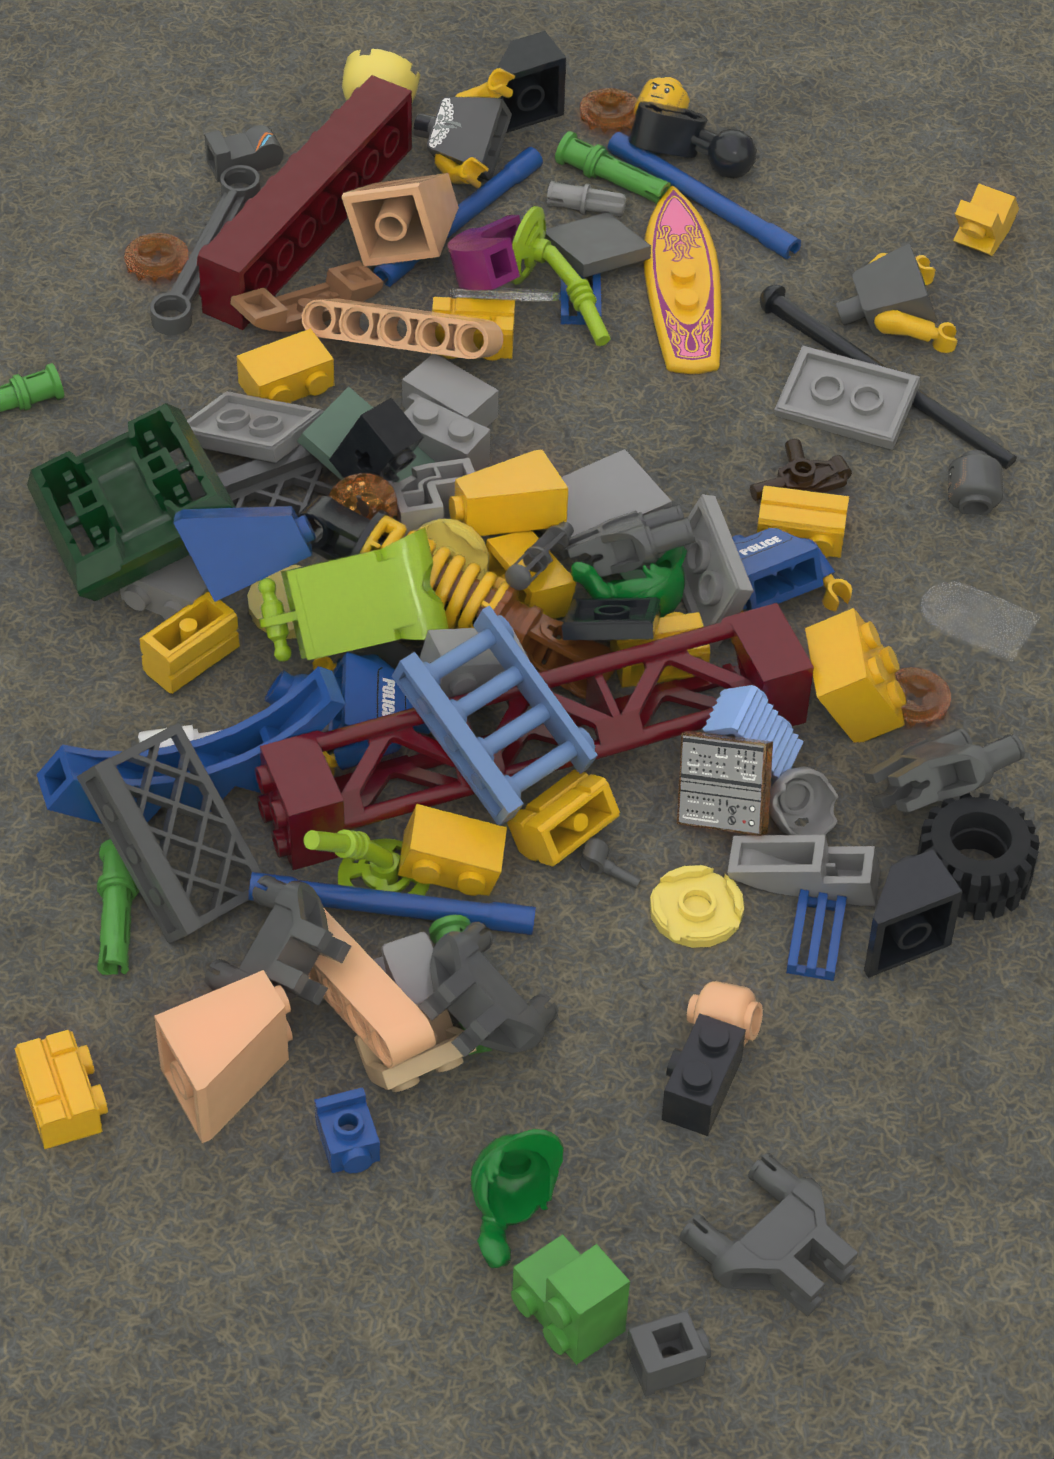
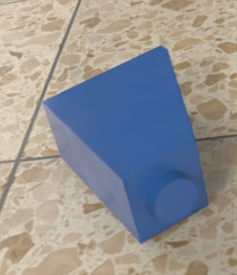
M292 506L183 509L175 513L173 522L214 602L312 556L311 541L316 539L305 515L298 517Z

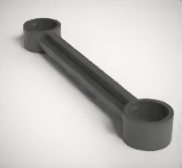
M235 165L222 172L220 177L222 197L171 291L158 295L150 304L151 323L157 332L165 335H177L185 332L191 326V303L200 288L199 267L197 266L198 253L204 245L209 244L221 232L222 227L227 221H231L242 210L247 200L253 198L260 191L259 173L254 168L246 165ZM246 183L250 186L246 188H233L230 185ZM168 310H177L182 313L176 317H163L159 315Z

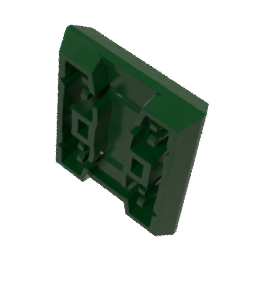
M167 403L129 421L128 432L77 457L68 451L31 469L27 482V487L79 596L93 601H98L190 555L173 523L175 513L183 509L236 508L181 409ZM179 448L185 461L175 465L169 453ZM190 470L196 476L206 495L193 501L181 477L182 474ZM71 502L76 515L65 519L60 506ZM81 524L95 551L85 556L82 555L71 534V529Z

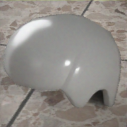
M805 766L788 769L780 775L770 788L768 812L776 827L788 835H826L837 823V818L834 815V804L838 794L823 773ZM799 818H808L809 821L804 827L797 826L794 822Z

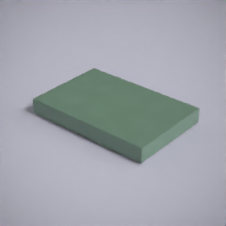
M348 386L301 434L297 442L349 486L329 459L360 415L373 407ZM417 446L413 451L416 455L414 461L396 474L400 478L397 483L412 475V467L435 463V461Z

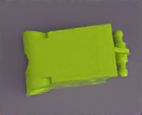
M424 527L381 549L281 571L290 608L288 612H284L282 602L276 598L275 582L270 578L262 579L259 582L258 589L264 601L260 607L263 618L259 619L261 628L265 627L267 637L274 643L275 658L281 662H286L291 658L292 652L286 640L289 634L287 622L293 621L301 659L307 658V661L399 639L425 640L428 630L449 629L443 602L430 585L433 558L426 528Z

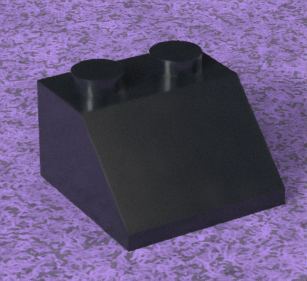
M542 31L511 41L497 67L515 75V79L510 80L506 85L513 90L512 96L510 98L500 97L512 113L506 133L564 115L566 56L547 32Z
M933 849L917 856H905L896 864L891 865L872 920L864 972L868 978L951 946L962 890Z

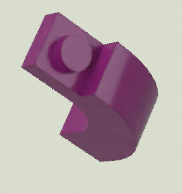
M507 215L484 227L469 228L448 242V250L457 284L460 288L466 290H493L520 277L512 247L516 231L521 223L519 215Z

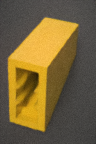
M534 450L455 479V496H450L449 498L450 518L471 526L480 536L548 529L561 522H567L568 486L543 450Z

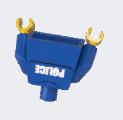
M768 528L748 537L743 535L732 537L754 590L740 613L774 603L779 604L821 586L826 588L822 603L828 610L837 611L839 606L837 596H840L845 603H849L852 596L850 583L833 577L835 571L815 541L796 537L777 528Z
M346 652L334 664L328 656L314 659L312 663L314 670L319 666L333 671L346 703L341 711L329 722L328 731L413 708L392 678L395 669L376 654L358 656ZM425 723L413 726L416 732L424 734L431 732ZM367 740L335 748L334 754L331 755L326 751L323 752L333 776L335 767L339 766L341 770H345L359 764L369 747ZM397 743L390 744L383 757L399 751L402 745Z

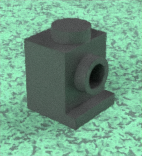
M688 1310L628 1329L626 1353L645 1397L655 1394L657 1390L704 1376L706 1359L711 1357L710 1343L702 1327L695 1329ZM666 1354H673V1356L663 1358Z

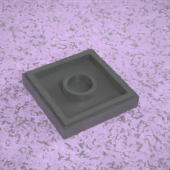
M609 212L546 229L545 239L551 241V245L558 249L568 263L582 277L599 274L651 258V245Z

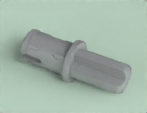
M551 181L549 184L547 198L550 199H547V206L579 210L583 215H585L586 210L598 213L609 212L615 216H623L626 197L622 193L592 189L591 184L587 183L584 187Z

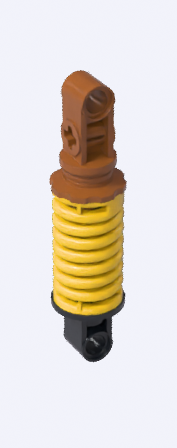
M328 496L315 497L297 515L298 517L305 515L313 528L316 539L311 541L312 552L327 560L384 548L402 539L407 531L405 524L390 517L389 513L384 510L378 511L369 520ZM314 519L317 520V521L321 524V526H319V525L314 521ZM416 530L410 531L406 536L416 532ZM428 538L433 558L430 585L443 602L449 629L474 628L473 625L482 609L490 605L497 616H503L512 626L526 655L538 673L612 652L607 646L593 640H563V622L543 614V609L536 605L529 607V605L523 604L518 600L520 590H515L509 586L505 579L499 576L497 578L494 572H486L481 581L477 579L481 571L479 564L475 562L470 563L465 571H462L466 563L464 556L460 554L455 555L450 563H448L451 551L446 546L440 547L435 555H433L436 549V542ZM543 659L547 660L546 664L542 663ZM615 670L603 673L606 683L614 674ZM587 678L560 685L575 696L586 699Z

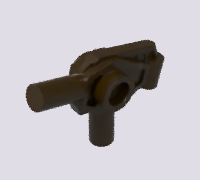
M790 439L785 443L789 463L778 469V476L776 478L750 485V493L754 501L761 500L763 486L824 493L846 486L852 471L841 455H835L828 461L805 459L801 441L799 439Z

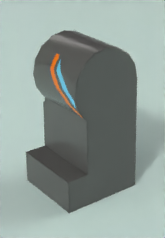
M256 125L243 134L239 133L223 137L219 130L204 134L206 161L217 182H220L222 172L231 166L246 165L254 168L256 171L278 166L283 159L284 152L273 131L265 125Z

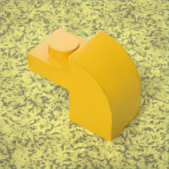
M978 184L971 202L961 200L955 216L959 229L953 241L993 256L1010 231L1019 211L1015 196Z

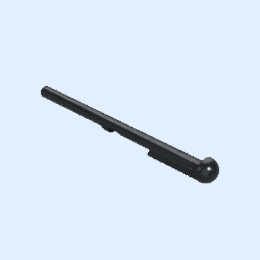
M770 285L762 291L760 306L766 314L772 312L834 354L886 367L785 298L786 290L783 286ZM918 389L912 405L977 450L983 451L998 460L1003 468L1007 469L1015 463L1017 456Z

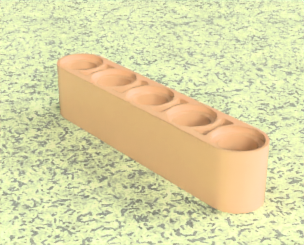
M338 298L313 300L305 306L302 312V324L305 330L311 328L315 335L321 338L465 359L493 356L498 353L503 344L501 328L495 322L487 319ZM325 308L331 314V323L328 327L324 324L322 318ZM363 313L369 320V327L366 333L360 327V317ZM401 318L407 325V333L404 338L397 331V324ZM438 324L442 325L445 330V339L442 344L435 337V329ZM477 329L484 336V344L481 349H478L473 342V335Z
M324 908L328 930L333 933V937L348 943L352 947L343 963L323 955H319L308 976H310L309 979L328 988L323 998L352 1030L360 1036L362 1041L383 1064L390 1069L434 1047L436 1044L434 1031L424 1013Z

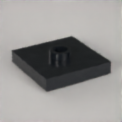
M658 597L573 599L562 624L563 640L654 639L661 615L660 599Z

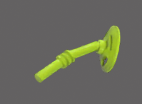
M538 206L531 207L523 217L512 243L520 277L510 281V283L515 285L521 284L530 275L537 262L543 264L547 261L567 285L566 292L570 296L573 307L576 311L581 312L597 346L607 344L611 338L595 306L597 299L588 280L582 279L558 249L551 245V241L545 239L546 220L543 208ZM524 259L526 268L521 272V262Z
M345 829L337 833L310 830L304 836L306 848L335 852L337 856L343 858L338 869L339 885L354 887L351 880L361 876L363 882L368 887L376 890L401 892L412 881L416 885L408 894L425 895L430 887V884H422L407 877H403L397 882L400 855L395 853L396 849L402 850L403 841L384 838L370 840L369 836L362 831Z

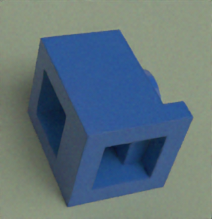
M363 1087L314 1100L316 1126L331 1173L343 1170L347 1173H359L368 1169L372 1163L380 1161V1141L366 1103Z

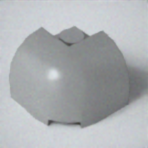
M470 458L412 467L411 476L399 483L393 482L395 495L394 514L396 520L407 527L404 537L410 531L419 529L425 523L437 519H451L449 498L450 496H455V479L475 472ZM489 535L481 536L485 542V545L486 540L489 539Z

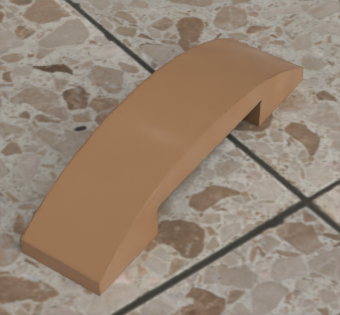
M358 260L328 269L325 283L274 297L265 288H260L232 296L230 304L258 328L276 332L305 330L302 324V312L309 302L334 298L364 302L383 288L384 281L367 266L364 267L363 263ZM327 308L324 309L322 314L323 322L331 319V314Z

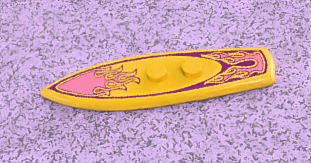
M671 186L658 201L650 216L644 241L651 245V258L643 261L647 294L666 369L670 372L682 374L708 373L718 370L720 366L721 283L717 253L710 231L702 216L675 186Z

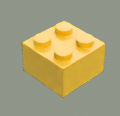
M852 608L805 628L810 661L814 666L813 678L817 698L853 743L865 742L905 726L901 707L906 705V698L895 678V672L900 669L893 649L890 646L884 647L881 644L879 634L871 621L865 623L858 612Z

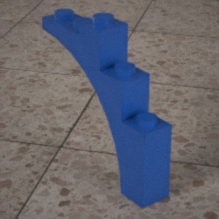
M318 666L295 689L265 710L232 727L190 742L222 800L235 786L261 793L255 775V767L261 766L260 746L312 731H322L346 703L333 671ZM62 744L36 774L47 810L102 824L77 776L122 751L90 750ZM175 745L159 748L156 761L178 768L181 755ZM149 749L139 755L147 757ZM129 761L116 766L126 784L140 789L145 767ZM154 771L149 792L170 799L175 778ZM184 782L179 803L200 810L203 800L201 791L198 786ZM146 801L143 813L146 822L158 812L161 806Z

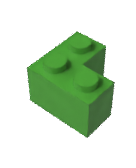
M562 1234L513 1267V1290L511 1291V1297L517 1309L525 1317L529 1318L534 1315L543 1325L544 1337L552 1350L558 1355L566 1352L577 1365L626 1331L630 1281L597 1244L580 1254Z

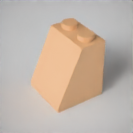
M449 173L373 183L345 192L342 195L364 267L440 257L459 208Z
M264 970L154 1016L161 1070L202 1143L211 1140L289 1060L288 1042L293 1040V1035L286 1019V1014L291 1012V1006L282 986H273Z

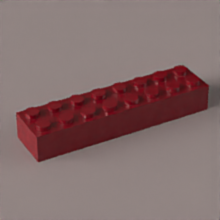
M371 75L361 87H357L353 91L351 97L339 109L333 111L330 119L318 131L316 130L311 134L306 144L297 153H293L289 157L287 163L278 173L272 175L267 180L265 186L253 198L247 200L243 209L231 221H227L224 224L221 232L209 244L201 248L197 256V266L199 267V295L201 297L202 313L241 330L246 328L250 321L230 304L231 297L260 288H265L275 296L348 218L342 200L343 193L381 182L412 149L411 90Z

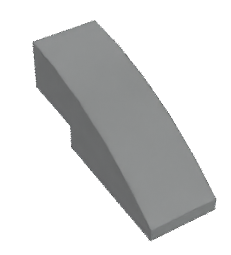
M826 835L733 836L727 873L730 879L772 893L799 897L800 889L809 890V896L818 898L819 892L828 893L827 899L837 901V895L847 897L846 904L876 907L880 866L875 846L828 847Z

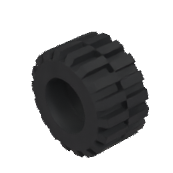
M970 793L961 795L959 800L953 798L945 799L942 801L941 807L934 806L929 811L928 819H925L922 825L917 855L933 849L962 890L957 917L963 918L965 911L973 912V920H984L985 912H991L995 919L1003 916L1005 906L1011 912L1019 907L1020 898L1025 900L1029 893L1039 854V835L1034 834L1036 827L1032 820H1024L1025 812L1019 807L1012 809L1008 806L1009 801L1001 797L996 801L989 799L990 794L980 793L979 797H972ZM964 849L981 850L992 855L995 859L986 861L975 860L963 855L959 851Z

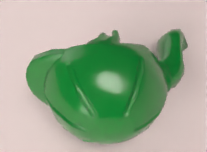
M682 546L669 550L655 564L651 563L649 569L646 565H643V570L635 569L620 573L623 578L622 580H613L607 584L602 580L595 568L587 563L578 561L573 563L571 575L573 581L580 583L592 598L658 597L661 604V618L672 613L683 598L685 574L682 564L684 563L687 549Z
M531 1129L495 1138L481 1150L472 1166L471 1190L474 1201L483 1214L477 1242L486 1263L491 1268L507 1266L511 1261V1249L507 1243L505 1233L508 1226L528 1221L539 1208L548 1210V1202L552 1201L559 1168L563 1162L564 1147L559 1137L550 1131Z

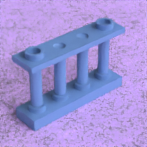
M489 605L482 609L473 625L478 634L430 664L426 661L422 662L416 652H413L399 661L392 674V678L497 825L502 826L514 818L523 806L521 792L569 761L581 774L590 767L598 755L595 752V744L589 733L584 728L576 726L514 640V632L509 622L503 616H497ZM490 649L505 671L458 701L454 699L449 700L439 686L440 679L482 652ZM517 686L532 708L486 738H476L466 724L467 716ZM543 723L559 746L513 776L503 775L493 761L494 754Z

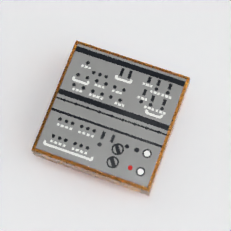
M695 731L682 732L677 824L757 836L768 834L773 742Z

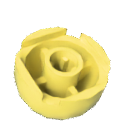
M371 49L370 55L359 56L361 50H357L347 57L342 82V89L346 100L351 97V94L357 87H361L373 75L411 90L413 103L420 81V74L417 72L415 75L411 71L412 63L407 59L381 49Z

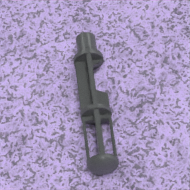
M561 522L558 525L549 527L507 569L505 573L507 584L515 590L526 589L553 561L548 551L550 549L553 551H563L569 545L570 537L574 532L572 525L568 522ZM522 559L525 567L518 564ZM529 570L536 573L532 578Z

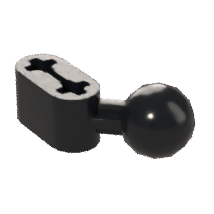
M646 101L640 102L628 137V141L636 147L685 158H695L697 152L708 156L710 165L716 173L722 177L732 179L744 176L756 162L757 149L753 139L744 131L727 129L719 134H715L705 129L708 120L698 112Z

